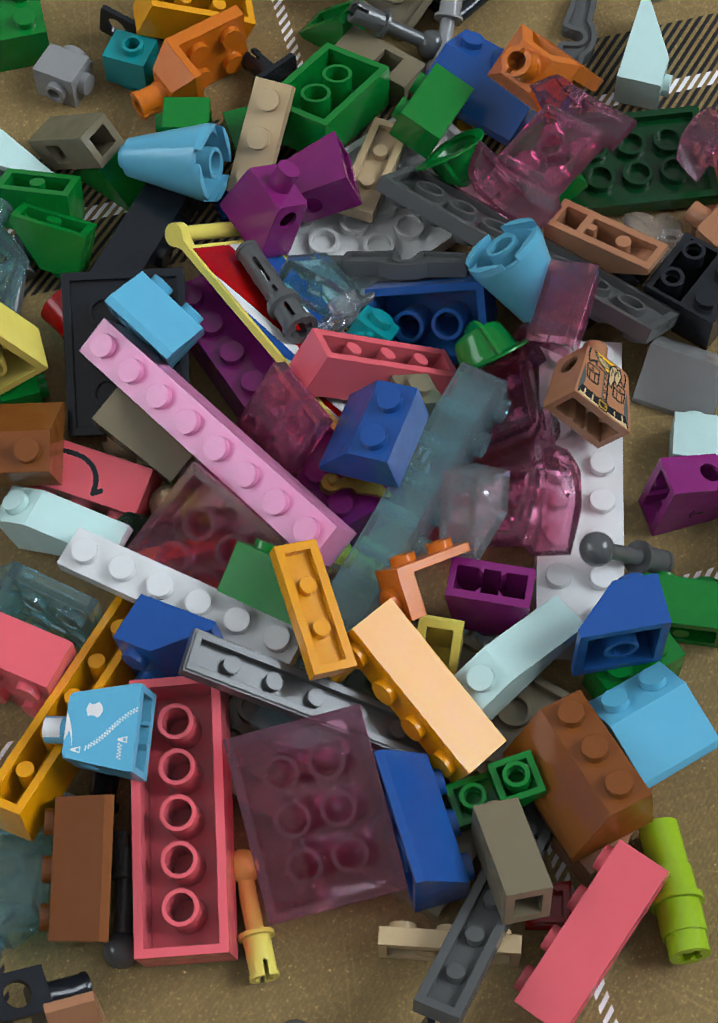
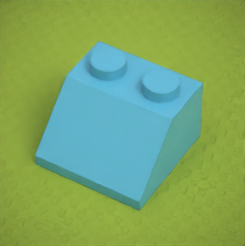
M141 271L110 294L105 303L111 314L173 368L205 334L203 327L200 325L204 319L187 302L180 307L169 296L173 289L157 274L150 279Z
M660 661L589 701L648 788L718 748V735L689 687Z

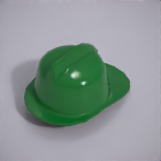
M474 128L448 139L437 147L428 159L415 168L416 172L431 168L445 183L461 188L468 187L487 162L482 143L484 131L481 128Z
M477 320L469 322L464 330L465 335L455 344V354L461 369L459 377L466 378L488 368L529 341L517 342L498 321H491L485 324Z

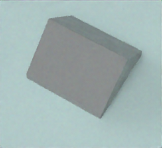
M661 335L656 337L650 343L632 402L673 416L675 411H699L703 414L714 415L718 406V354Z

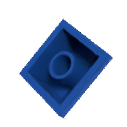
M377 380L350 394L318 466L320 470L399 489L429 418L419 389Z
M638 572L629 573L611 582L578 629L571 664L573 676L661 661L672 621L658 573L648 575Z
M141 594L113 638L122 652V660L130 666L136 676L135 680L181 676L178 674L190 633L195 628L221 638L223 636L216 622Z

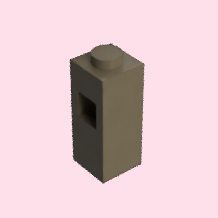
M355 25L335 44V46L390 67L389 104L394 107L398 105L403 97L408 100L412 98L413 94L409 92V89L421 72L426 74L425 63Z
M103 112L50 116L28 140L50 170L103 168L125 143Z
M119 387L115 389L91 418L97 429L144 466L154 469L158 476L171 486L175 485L178 480L185 483L199 466V463L195 461V456Z
M519 798L501 801L491 800L484 804L473 806L471 838L503 925L550 916L553 885Z

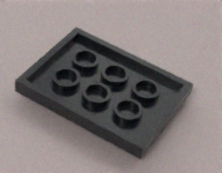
M184 267L61 273L68 435L70 438L106 436L94 426L91 418L118 386L79 351L103 318L125 327L111 314L105 300L110 294L143 271L150 279L155 274L162 278L173 289L169 296L181 307L186 302ZM188 351L172 369L190 384Z

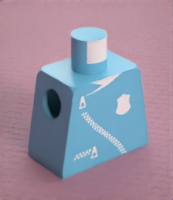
M142 683L74 692L69 697L67 716L45 717L42 726L43 740L46 744H63V759L76 767L146 782L157 695Z

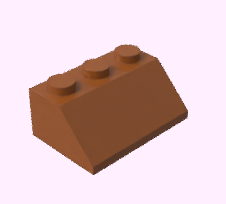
M64 402L0 404V487H12L13 485H62L65 425Z
M580 689L540 709L503 752V758L531 750L547 790V794L532 803L571 863L653 822V797L651 791Z
M115 795L55 797L54 808H45L44 836H53L52 855H43L41 884H50L49 903H40L39 932H48V942H108Z

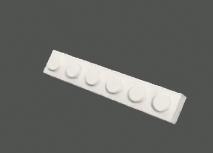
M81 527L77 528L57 561V565L62 571L134 604L139 596L143 594L217 623L224 639L294 666L301 654L292 625L229 597L210 585Z

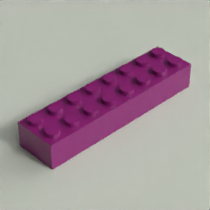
M200 275L186 282V302L203 317L204 320L200 325L205 333L192 346L190 352L252 440L357 533L350 542L351 547L406 517V491L401 485L399 489L383 485L391 494V498L388 501L373 496L356 495L348 489L339 490L333 495H325L321 492L320 482L323 476L329 472L321 471L318 466L334 430L207 279ZM336 474L339 477V479L343 477L342 475Z

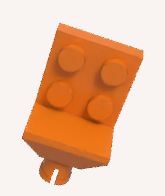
M237 5L164 39L152 69L154 82L130 93L133 107L143 121L163 110L164 97H204V88L242 69L241 61L247 52L244 14Z
M521 24L487 74L488 77L546 119L569 86H572L579 92L586 87L596 93L604 81L548 39L524 24Z

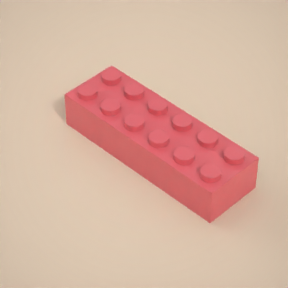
M184 676L129 680V684L142 683L157 695L147 781L131 780L134 960L145 967L238 960L229 694Z

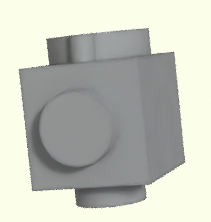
M50 43L32 68L38 94L46 96L54 102L65 103L77 108L84 96L89 95L94 87L95 77L91 68L94 62L90 60L84 51L76 46L65 45L61 47Z

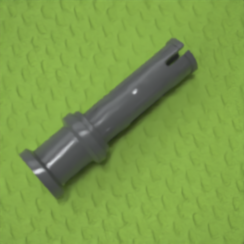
M254 240L243 242L235 251L236 258L242 263L254 284L266 299L267 313L273 320H277L283 328V337L288 343L300 344L304 342L311 329L318 327L317 319L312 313L305 311L301 305L302 298L299 293L286 287L277 271L261 251L259 244ZM297 324L301 328L300 331L296 329Z

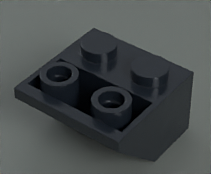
M686 232L644 284L643 291L680 312L675 326L671 328L672 332L707 350L718 336V249Z

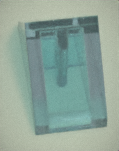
M326 252L290 255L278 272L286 287L299 293L302 298L301 305L338 324H341L360 295V290Z

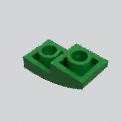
M531 750L487 764L486 772L446 785V797L451 809H454L461 833L471 829L472 812L475 805L484 804L491 800L501 801L518 797L523 807L547 794Z

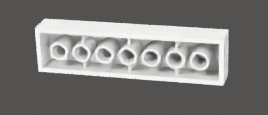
M540 340L536 366L534 569H536L533 587V611L557 595L584 622L611 582L618 580L624 575V563L610 561L604 566L593 567L586 564L579 553V545L583 537L595 531L607 534L614 544L624 546L623 437L600 448H596L543 408L556 363L560 358L583 347V344L587 341ZM604 342L608 347L607 358L622 369V343ZM576 639L556 659L572 660Z

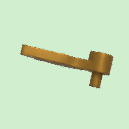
M333 473L324 475L319 485L321 492L325 495H333L339 490L348 489L356 495L373 496L386 501L391 498L389 490L381 484L346 476L339 479Z

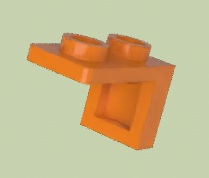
M446 537L426 544L427 552L415 556L414 551H408L388 558L390 566L375 571L381 590V605L392 598L409 621L426 616L427 613L414 572L470 551L469 542L452 543L451 537Z

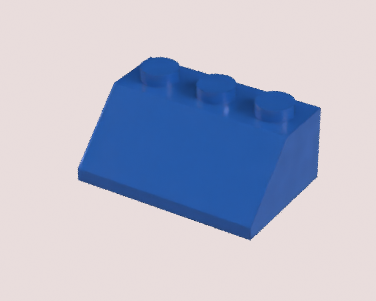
M465 29L446 42L426 75L438 63L473 87L474 91L457 115V118L474 128H481L484 134L507 146L538 119L543 121L546 118L487 76L504 51V48H500L484 39L477 32Z
M471 275L466 278L434 277L416 280L378 281L365 289L366 305L368 304L373 308L385 311L392 317L394 323L401 327L392 341L444 349L453 364H459L455 354V344L465 335L464 330L469 322L477 320L485 324L497 320L496 298Z
M388 749L374 751V785L414 912L467 898L470 881L475 879V871L469 853H460L455 838L461 836L454 809L446 811L441 796L447 794L442 771L437 768L432 769L428 754Z

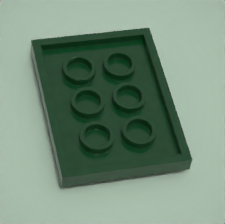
M698 105L549 120V128L560 137L589 185L571 200L574 203L603 216L687 208L695 201L705 206L718 204V180Z

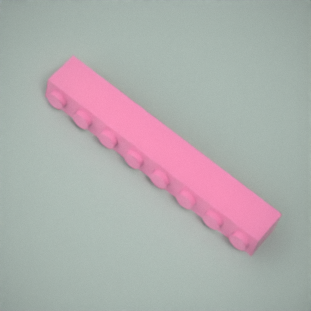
M103 318L79 351L289 543L316 539L324 565L331 567L357 533L129 329Z

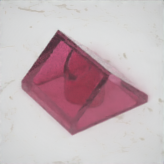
M550 261L526 340L563 357L579 349L600 284L599 265L586 262Z

